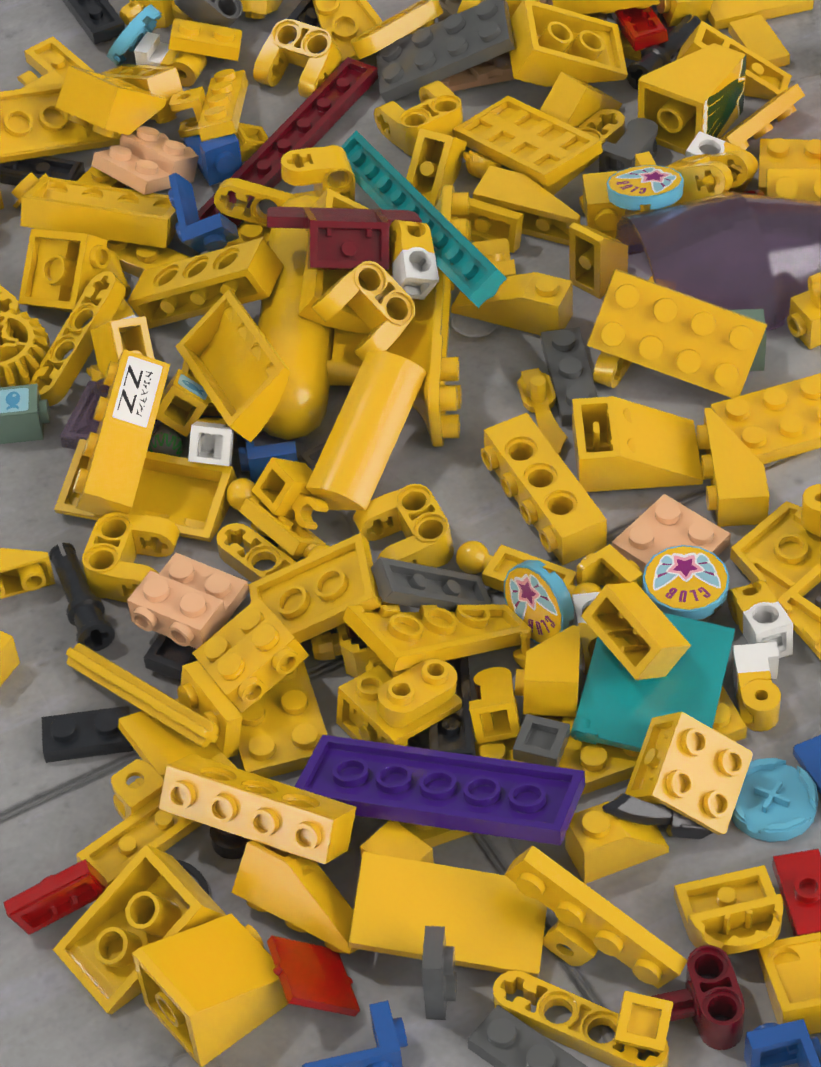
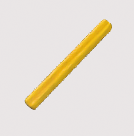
M77 643L74 648L69 647L67 649L66 655L68 659L66 663L74 670L200 747L205 748L211 742L215 743L217 741L218 735H216L218 727L214 722L81 643Z

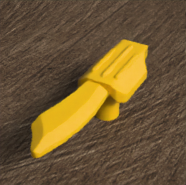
M539 368L521 371L517 387L523 406L529 412L535 413L538 428L559 455L568 437L559 427L550 410L557 400L551 378L548 374L542 373Z

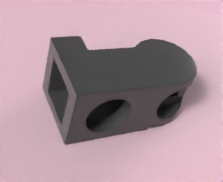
M637 118L628 122L626 133L616 144L606 141L602 145L603 153L599 155V173L621 171L635 167V154L649 151L654 158L657 154L655 138L658 134V125L646 118Z

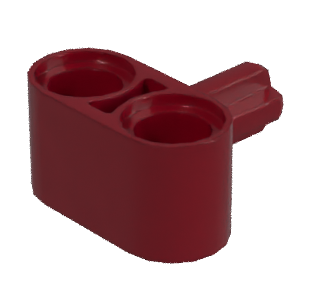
M703 945L695 948L689 954L687 960L685 989L652 995L651 997L673 1002L670 1022L692 1017L699 1035L706 1045L717 1050H728L735 1047L743 1035L744 999L727 953L721 948L712 945ZM709 974L715 976L716 978L705 979L702 978L701 975ZM725 1016L730 1018V1020L719 1021L713 1017Z

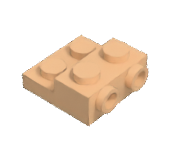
M141 126L130 135L121 134L120 145H114L110 149L94 152L92 167L146 195L170 189L169 175L174 173L193 183L199 156L192 148L186 147L183 143L169 140L166 134L159 133L158 130L152 127Z
M175 552L159 574L150 570L127 599L131 621L145 631H155L171 638L181 646H191L197 649L227 623L248 595L249 587L246 580Z

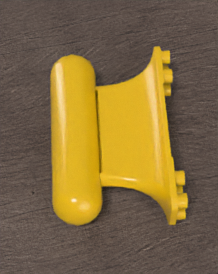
M444 185L435 208L471 242V220L456 218V215H469V192H454V185ZM309 194L293 197L280 207H312L320 197ZM271 228L269 246L284 266L270 296L261 299L258 327L288 367L290 375L277 408L262 430L270 436L289 441L307 436L321 425L327 412L330 386H352L363 362L354 353V350L368 334L331 328L298 315L308 231L298 228ZM437 267L439 282L424 300L412 299L415 305V316L386 352L405 357L427 372L412 407L417 410L424 420L432 446L443 447L444 439L460 438V415L446 414V411L461 409L462 388L461 385H445L446 381H459L460 368L459 357H447L451 292L454 290V283ZM386 307L389 316L395 319L392 310Z

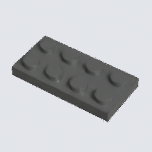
M484 0L468 10L452 14L445 20L429 27L420 28L413 34L401 38L376 52L380 95L385 103L397 100L418 91L429 83L437 80L441 81L515 49L507 1Z

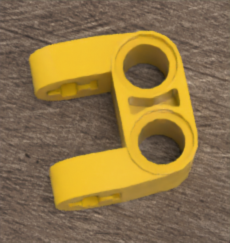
M284 19L273 27L271 34L263 45L254 64L253 77L258 83L274 87L281 80L289 63L303 67L304 70L299 79L298 92L300 96L308 98L339 66L342 59L341 52L328 31L293 19Z
M438 80L419 89L421 103L404 110L396 102L390 101L374 109L375 122L380 132L409 156L413 155L419 128L455 137L453 129L464 122L461 99Z
M329 145L326 147L297 149L285 153L281 158V177L284 182L293 186L314 184V191L294 193L295 195L309 194L320 197L329 188L355 201V176L347 154L342 147Z
M743 151L695 155L664 166L678 171L684 179L683 195L680 200L675 202V206L716 198L726 193L730 188H735L748 182L755 172L752 158ZM732 164L741 166L742 172L737 175L735 172H731L728 166Z
M365 261L359 264L331 286L312 306V309L326 323L347 304L372 330L354 350V353L362 361L367 351H386L415 316V305L412 298L382 266L372 261ZM358 278L365 282L368 290H365L360 285ZM386 307L392 310L395 319L389 316Z
M410 484L399 490L370 500L366 510H356L353 521L359 532L368 541H376L401 530L406 537L386 547L379 554L377 560L383 557L437 568L447 564L453 557L454 547L448 520L432 492L424 485Z
M109 512L98 518L82 556L86 580L92 594L99 598L127 603V599L150 570L158 573L150 566L134 563L137 554L154 557L170 556L174 552L180 535L178 527L168 519L141 514Z

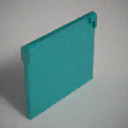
M663 613L691 646L666 677L635 680L602 640L597 637L577 715L571 729V737L575 740L595 745L601 743L640 752L653 717L682 711L708 727L713 728L735 629Z

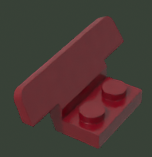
M270 207L267 209V228H298L308 231V269L353 270L362 262L372 261L388 271L389 228L394 220L422 223L418 214L409 210Z

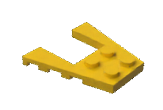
M786 501L731 547L730 559L751 583L762 580L768 585L793 622V630L821 660V609L804 598L809 591L821 582V537L810 533L803 527L801 523L802 507Z

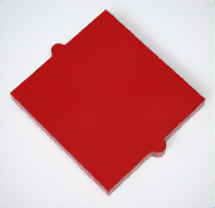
M271 935L267 940V944L275 964L273 972L279 976L288 1004L356 1017L360 1012V1008L351 986L353 980L347 976L338 952L332 951L327 947Z

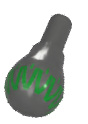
M161 422L151 436L148 451L181 457L184 448L183 441L179 432Z

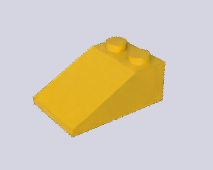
M523 0L512 16L511 26L515 49L509 51L514 79L543 87H552L561 72L585 83L625 80L628 76L618 24L534 0Z
M145 844L52 950L108 1014L112 1015L142 993L132 952L147 944L225 916L226 913L172 855Z

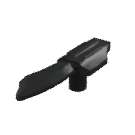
M624 793L602 807L605 813L618 819L643 825H660L663 828H667L666 833L669 837L702 839L713 833L666 806L645 802Z

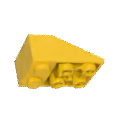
M614 396L572 399V434L577 477L586 492L703 484L694 420Z

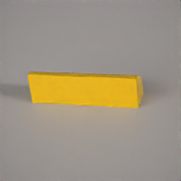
M367 351L305 487L316 498L323 499L328 504L329 510L367 509L427 374L423 368L411 360L391 352Z

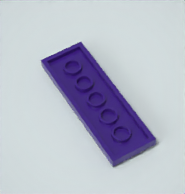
M322 735L294 787L357 807L355 815L361 817L561 845L585 787V771Z

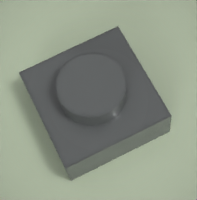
M526 714L513 747V760L558 767L570 737V724Z

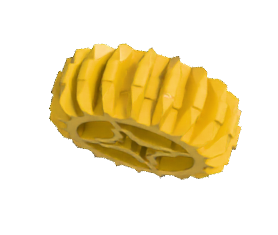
M11 308L6 313L0 311V387L29 385L31 378L39 370L42 360L50 349L48 333L45 332V328L39 323L38 318L29 317L27 311L17 314L14 308Z

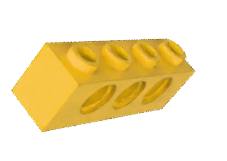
M261 237L144 270L127 302L139 317L146 316L147 325L150 329L206 314L228 289L236 295L241 304L268 298L284 265L265 239Z
M527 412L483 430L484 447L481 448V457L486 468L489 471L494 470L500 478L504 493L509 498L514 497L519 504L524 521L528 525H534L539 532L540 541L548 553L553 552L563 566L607 546V519Z
M194 754L166 766L159 805L160 810L322 864H327L348 851L357 808Z

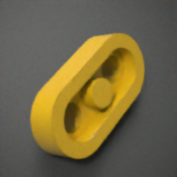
M428 659L384 683L378 691L377 711L379 715L392 724L404 725L414 722L446 703L455 695L457 685L456 670L452 665L443 660Z

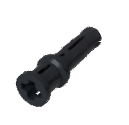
M692 14L686 15L668 33L669 41L646 48L642 52L641 59L632 62L627 67L628 76L626 78L633 88L638 90V80L641 76L671 63V60L678 55L682 45L700 24L701 20L697 16H694L687 23L692 18Z
M62 543L66 556H62L57 544L50 550L49 558L54 565L69 602L66 615L69 622L77 628L76 641L95 652L100 651L112 643L115 638V631L111 623L106 621L103 616L105 607L102 600L91 592L74 546L70 543Z

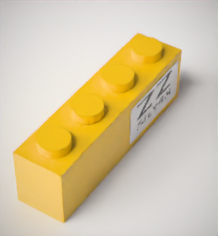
M123 349L117 363L110 361L103 381L104 385L110 386L107 398L100 396L93 420L100 421L97 433L90 432L83 453L84 456L90 457L87 469L80 468L73 488V492L80 493L76 506L77 509L100 516L109 512L129 514L135 499L170 364Z

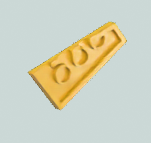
M507 604L458 605L455 612L439 608L437 605H421L419 612H400L401 610L398 605H381L379 612H364L361 605H347L343 616V621L392 672L410 669L428 659L447 661L521 645V631L527 629L532 632V629Z

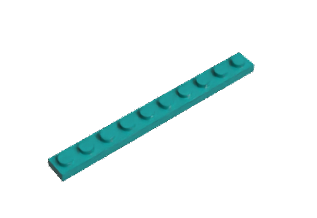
M356 130L341 146L347 154L355 176V182L382 210L413 211L418 214L422 223L429 225L437 267L479 308L486 300L497 293L499 286L507 278Z

